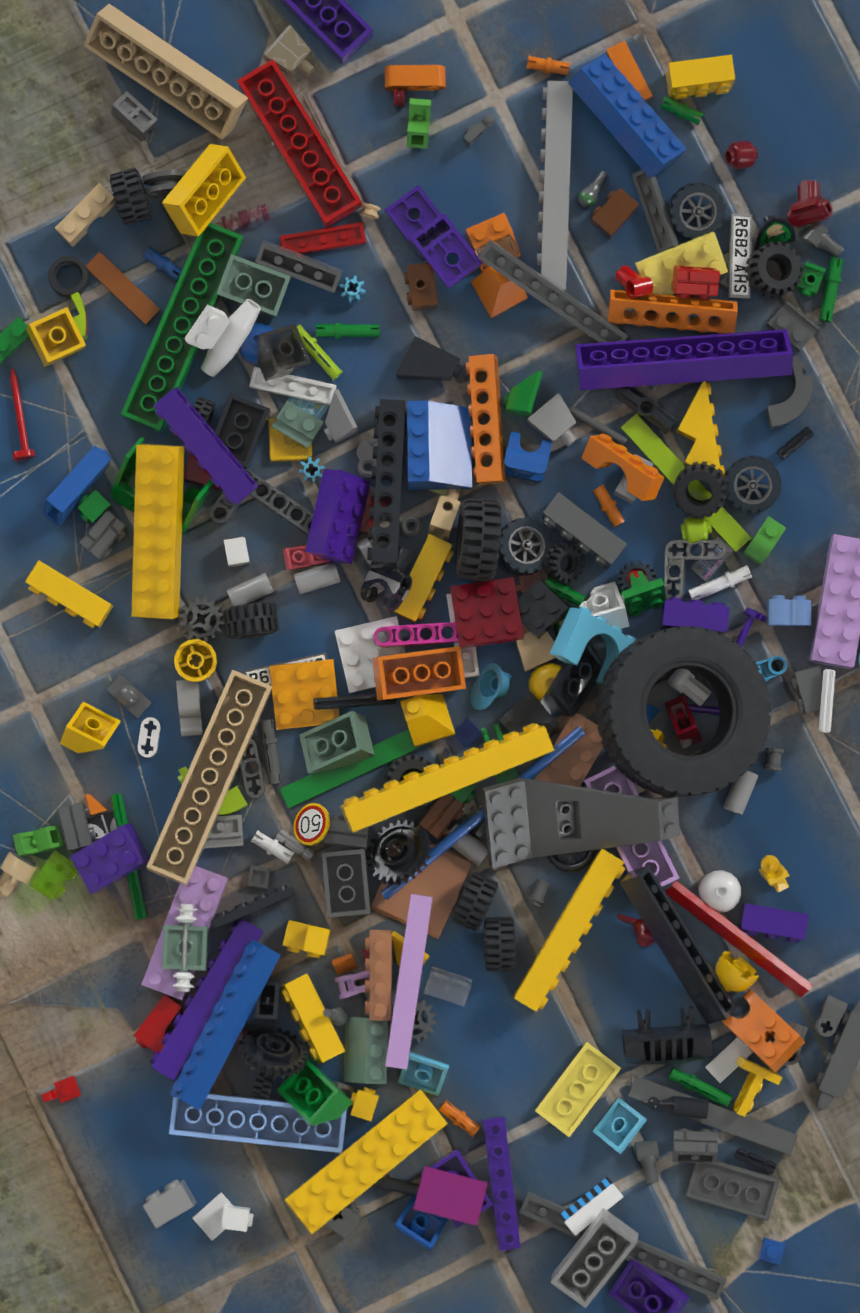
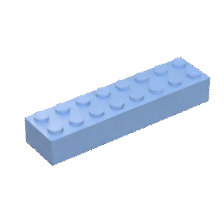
M209 1093L201 1109L198 1110L173 1097L169 1134L342 1153L347 1109L338 1119L312 1126L288 1101Z

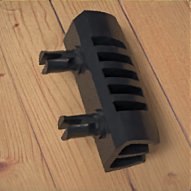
M684 1006L680 1007L681 1025L651 1028V1010L646 1009L645 1019L642 1017L641 1010H637L638 1029L622 1030L623 1052L626 1063L661 1065L684 1063L712 1057L710 1027L707 1024L694 1025V1007L689 1006L688 1016L685 1014Z

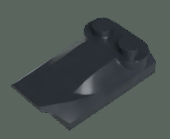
M588 643L577 665L564 663L540 701V704L552 718L558 716L574 717L597 684L596 681L603 663Z

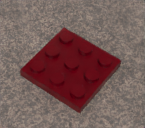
M513 577L450 586L460 649L524 640Z

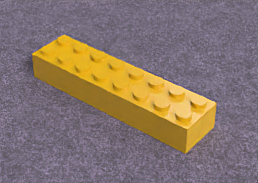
M136 445L131 617L175 619L179 617L184 446Z
M599 849L513 996L514 999L536 1012L538 1008L541 1010L544 1008L548 1001V998L545 996L549 990L554 991L559 982V979H557L559 972H565L570 963L568 960L571 952L574 954L577 952L581 945V942L578 941L582 934L586 935L592 926V923L589 921L593 915L598 916L603 907L600 904L604 897L608 898L614 889V886L611 885L615 878L619 879L625 868L622 866L624 861L603 849Z
M419 1090L288 1196L284 1202L311 1235L448 1123L425 1094Z

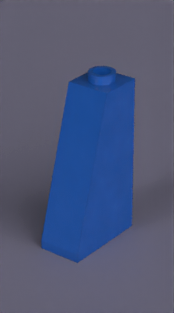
M94 446L45 501L43 514L60 527L79 504L78 502L90 491L110 466L112 458H110L109 453L103 448L99 449L97 446Z

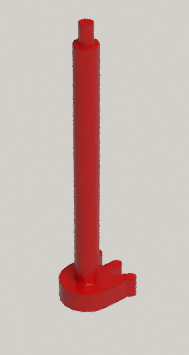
M11 369L10 382L22 449L21 451H14L13 460L21 461L34 458L35 452L29 449L18 378L15 375V370Z

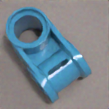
M774 656L756 662L760 669L759 673L763 674L765 682L783 674L787 669V661L782 656ZM774 660L781 661L783 665L781 671L776 672L772 669L771 663Z

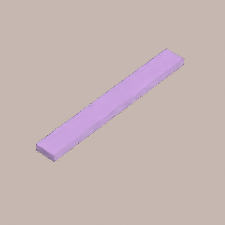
M411 894L385 1065L387 1067L407 1069L433 900V897Z

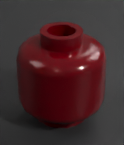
M749 141L731 143L725 151L726 163L735 170L752 167L755 159L758 158L757 148Z

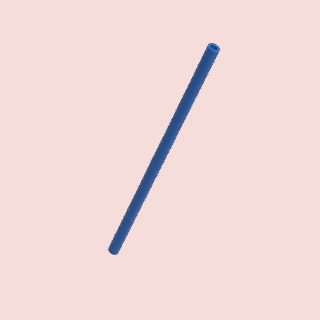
M578 726L553 747L554 751L543 755L516 779H533L585 735L584 731ZM481 807L432 848V851L427 853L431 858L425 860L427 866H422L420 869L423 871L483 821L485 819L484 807ZM409 877L408 883L413 879L412 877ZM402 880L400 886H398L394 882L392 886L388 885L381 893L388 900L402 889L406 883Z

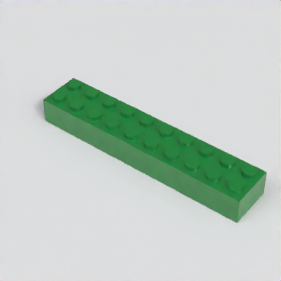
M210 222L199 237L197 236L121 412V416L124 419L160 434L163 433L167 421L165 419L162 420L156 414L154 404L176 387L181 391L199 349L188 344L184 338L207 305L214 308L217 307L221 296L216 294L230 255L239 256L245 242L242 235Z

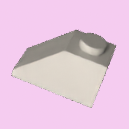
M615 582L594 587L590 592V598L587 601H583L580 605L591 610L593 616H600L606 619V624L609 626L613 625L620 629L629 627L626 608Z

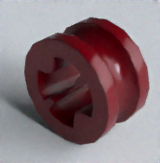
M394 89V108L398 106L405 108L404 89H401V91Z

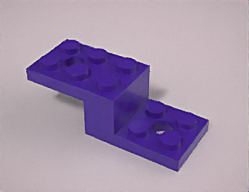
M419 185L385 209L386 214L422 261L426 260L448 290L482 265L481 260L446 214H440ZM412 209L420 212V217L416 220H412L408 216L409 211ZM450 254L457 255L459 258L458 263L455 265L449 264L446 260L447 256Z

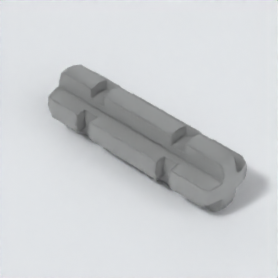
M280 830L276 835L278 841L284 842L285 846L297 854H301L307 861H310L314 856L315 852L312 849L306 848V845L300 843L293 836L290 837L284 830Z

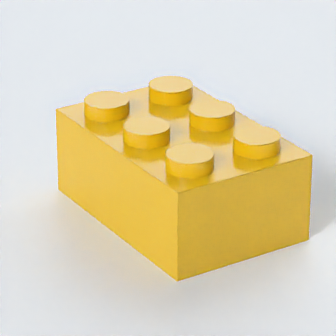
M732 55L670 62L665 73L669 98H674L675 100H683L690 95L705 97L708 93L716 92L717 95L726 94L732 89L735 82Z

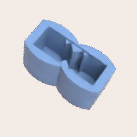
M773 595L772 599L767 600V626L810 627L811 600H806V596H793V600L785 599L784 595Z

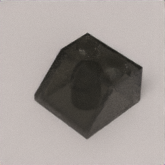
M296 324L259 335L258 364L265 381L299 372L311 364Z

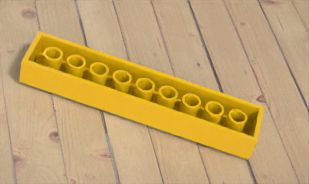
M532 723L523 727V732L513 731L503 735L504 739L501 741L493 739L483 743L484 747L479 750L475 747L463 752L464 756L458 758V756L455 757L454 755L444 759V764L442 765L431 764L424 767V772L422 773L412 772L404 775V780L400 782L392 780L383 784V789L372 788L363 792V797L357 798L353 796L343 800L344 804L340 808L349 830L352 832L358 831L554 751L545 726Z

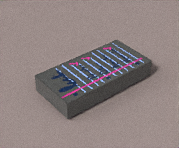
M717 537V538L715 539V540L721 541V542H723L724 544H726V543H725L722 539H720L719 537ZM726 544L728 553L723 560L696 561L690 570L706 583L734 550ZM717 545L716 549L707 548L705 557H708V552H714L716 556H719V552H723V549L719 545Z

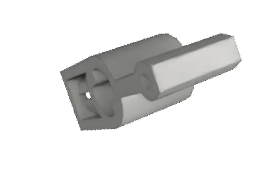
M188 680L176 681L181 737L203 735L199 682Z

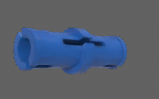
M149 246L147 251L153 256L144 252L142 257L154 264L158 271L165 272L177 282L179 276L174 272L181 275L182 269L170 262L169 257L162 256Z

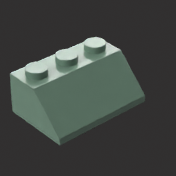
M348 1017V1021L345 1023L344 1082L387 1084V1066L385 1065L388 1050V1021H370L369 1017Z

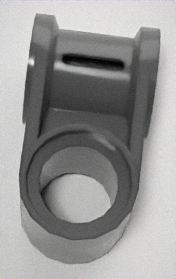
M829 994L826 996L815 1023V1031L819 1036L829 1037L835 1033L848 1003ZM828 1022L830 1031L823 1033V1028L820 1025Z

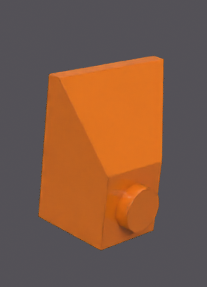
M489 267L471 281L490 318L528 299L525 290L492 267Z

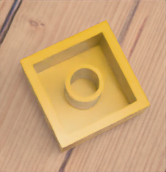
M68 307L30 323L26 328L44 367L77 353L86 346Z

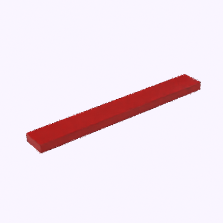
M675 880L665 891L675 902L798 996L803 997L813 986Z

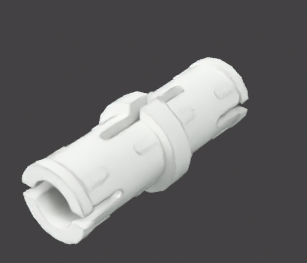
M257 830L251 840L252 843L266 850L267 854H273L286 862V864H288L294 854L293 851L280 845L278 840H272L259 832V830Z

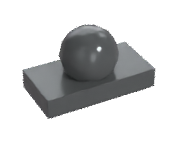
M121 674L106 689L136 718H139L152 704L148 698Z

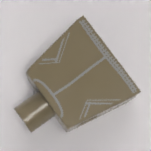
M290 24L263 53L265 61L269 62L274 59L279 69L291 77L298 70L307 77L315 70V67L308 61L312 56L311 49Z

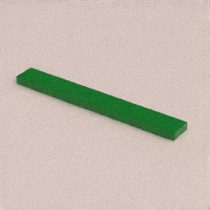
M408 729L373 745L375 755L356 764L311 774L281 788L280 791L289 809L427 744L415 747Z

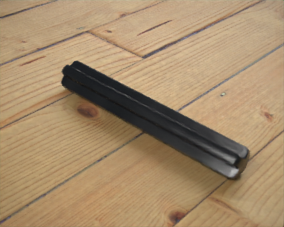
M376 694L313 699L315 710L396 703V698L377 700Z

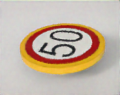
M317 803L307 804L300 809L294 820V834L300 843L312 846L324 839L330 826V817L327 809Z

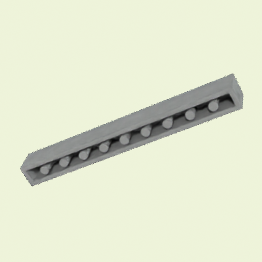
M548 81L547 87H543L542 100H546V108H542V121H546L545 129H541V141H545V149H541L540 162H544V170H540V183L544 184L543 191H539V204H543V212L538 214V224L542 225V233H538L537 245H541V253H537V266H541L540 274L566 292L573 88L568 84L569 81Z

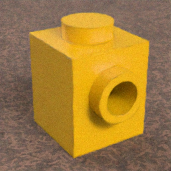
M364 1086L363 1090L358 1089V1093L353 1092L351 1097V1105L353 1106L351 1115L371 1121L379 1095L375 1094L376 1090Z

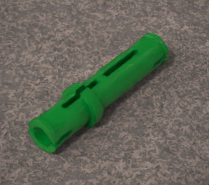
M836 257L830 258L831 261L828 275L825 276L826 286L818 318L820 321L832 322L838 286L842 281L840 276L844 260L841 258L839 260Z
M316 323V337H335V339H339V337L380 338V324Z
M675 1067L672 1068L668 1076V1080L684 1086L685 1090H692L724 1107L728 1106L732 1098L731 1094L697 1079L694 1074L689 1075Z

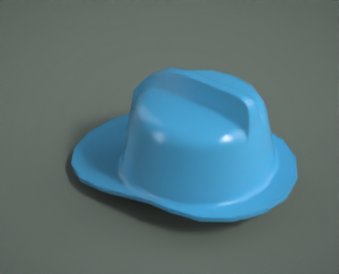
M495 663L488 664L471 688V705L476 710H484L495 699L505 696L509 690L511 675L502 671L500 666Z

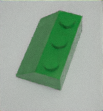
M308 1059L303 1071H299L298 1075L293 1073V1076L288 1077L277 1089L312 1126L338 1119L352 1104V1101Z

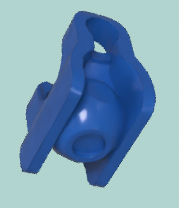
M512 431L504 460L505 475L534 482L543 481L552 441L544 438L537 451L527 452L521 448L520 433Z

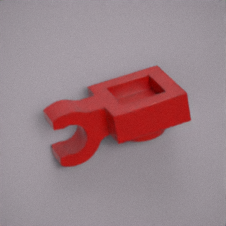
M74 1075L54 1082V1090L41 1094L44 1103L58 1097L60 1103L81 1096Z

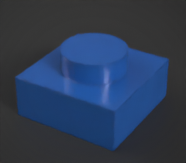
M764 1237L758 1258L780 1265L786 1244Z

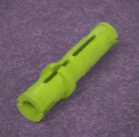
M301 324L291 332L303 346L302 349L315 359L332 380H335L342 374L343 371L316 343L317 339L315 337L312 338ZM303 338H305L314 347L315 351L308 345V343ZM318 354H320L331 367H328L325 364V362L318 356Z

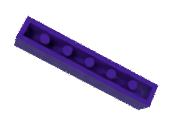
M178 387L172 389L154 404L156 414L162 420L165 419L168 422L170 431L176 437L179 436L182 439L184 448L196 456L197 464L203 470L206 469L210 473L211 481L217 487L220 486L224 490L223 494L230 503L237 505L259 487Z

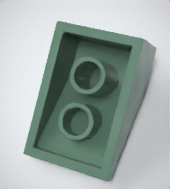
M231 254L216 294L239 305H242L246 299H250L260 306V314L275 319L291 276Z
M350 711L299 735L308 774L356 764L375 755L366 717L354 711Z

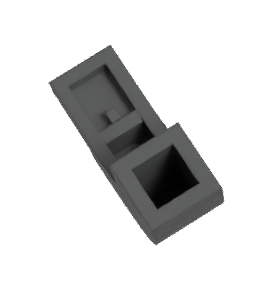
M799 356L793 357L791 375L793 392L791 397L782 403L767 406L765 409L770 430L793 422L804 411L810 401L813 391L812 374L803 376L806 370L803 360L800 361Z

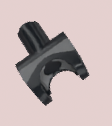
M398 546L397 569L371 568L362 585L361 598L370 603L384 592L383 608L388 611L397 610L412 586V578L404 574L414 554ZM371 588V594L367 597V592ZM394 598L393 604L389 606L390 600Z

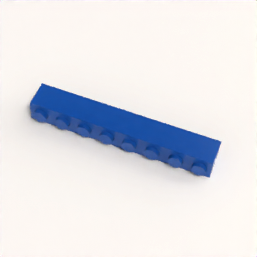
M250 940L244 949L242 958L234 968L231 979L224 987V992L215 1005L210 1019L205 1024L199 1040L195 1043L188 1061L185 1062L178 1080L174 1083L170 1093L171 1096L198 1110L201 1109L280 958V954L261 943Z

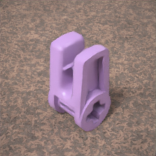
M363 971L334 978L335 982H338L339 998L343 999L365 992V985L356 986L355 981L363 978L369 979V972Z

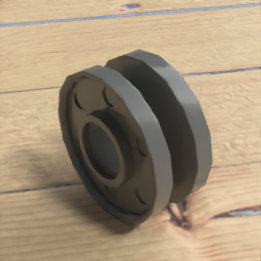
M162 170L144 175L142 177L143 184L152 186L144 190L145 197L154 200L165 199L186 172L182 170Z

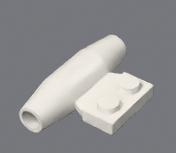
M246 299L229 318L219 309L209 305L205 307L184 339L188 344L203 350L209 349L201 366V369L206 374L215 377L234 357L251 332L261 310L257 303Z

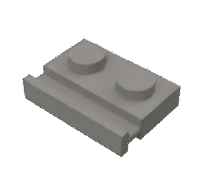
M242 815L217 816L204 848L244 846Z

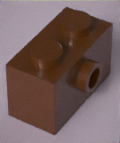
M428 263L407 265V272H404L405 285L409 284L410 292L406 293L408 305H412L413 311L438 308L434 270Z

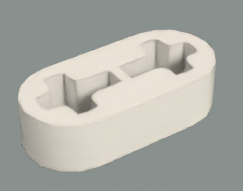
M152 717L144 719L140 727L138 752L145 758L153 757L158 750L161 725L157 719ZM153 721V725L157 726V728L152 730L150 737L145 725ZM147 739H151L150 746L154 748L153 751H149V754H145V750L142 749V746H146Z

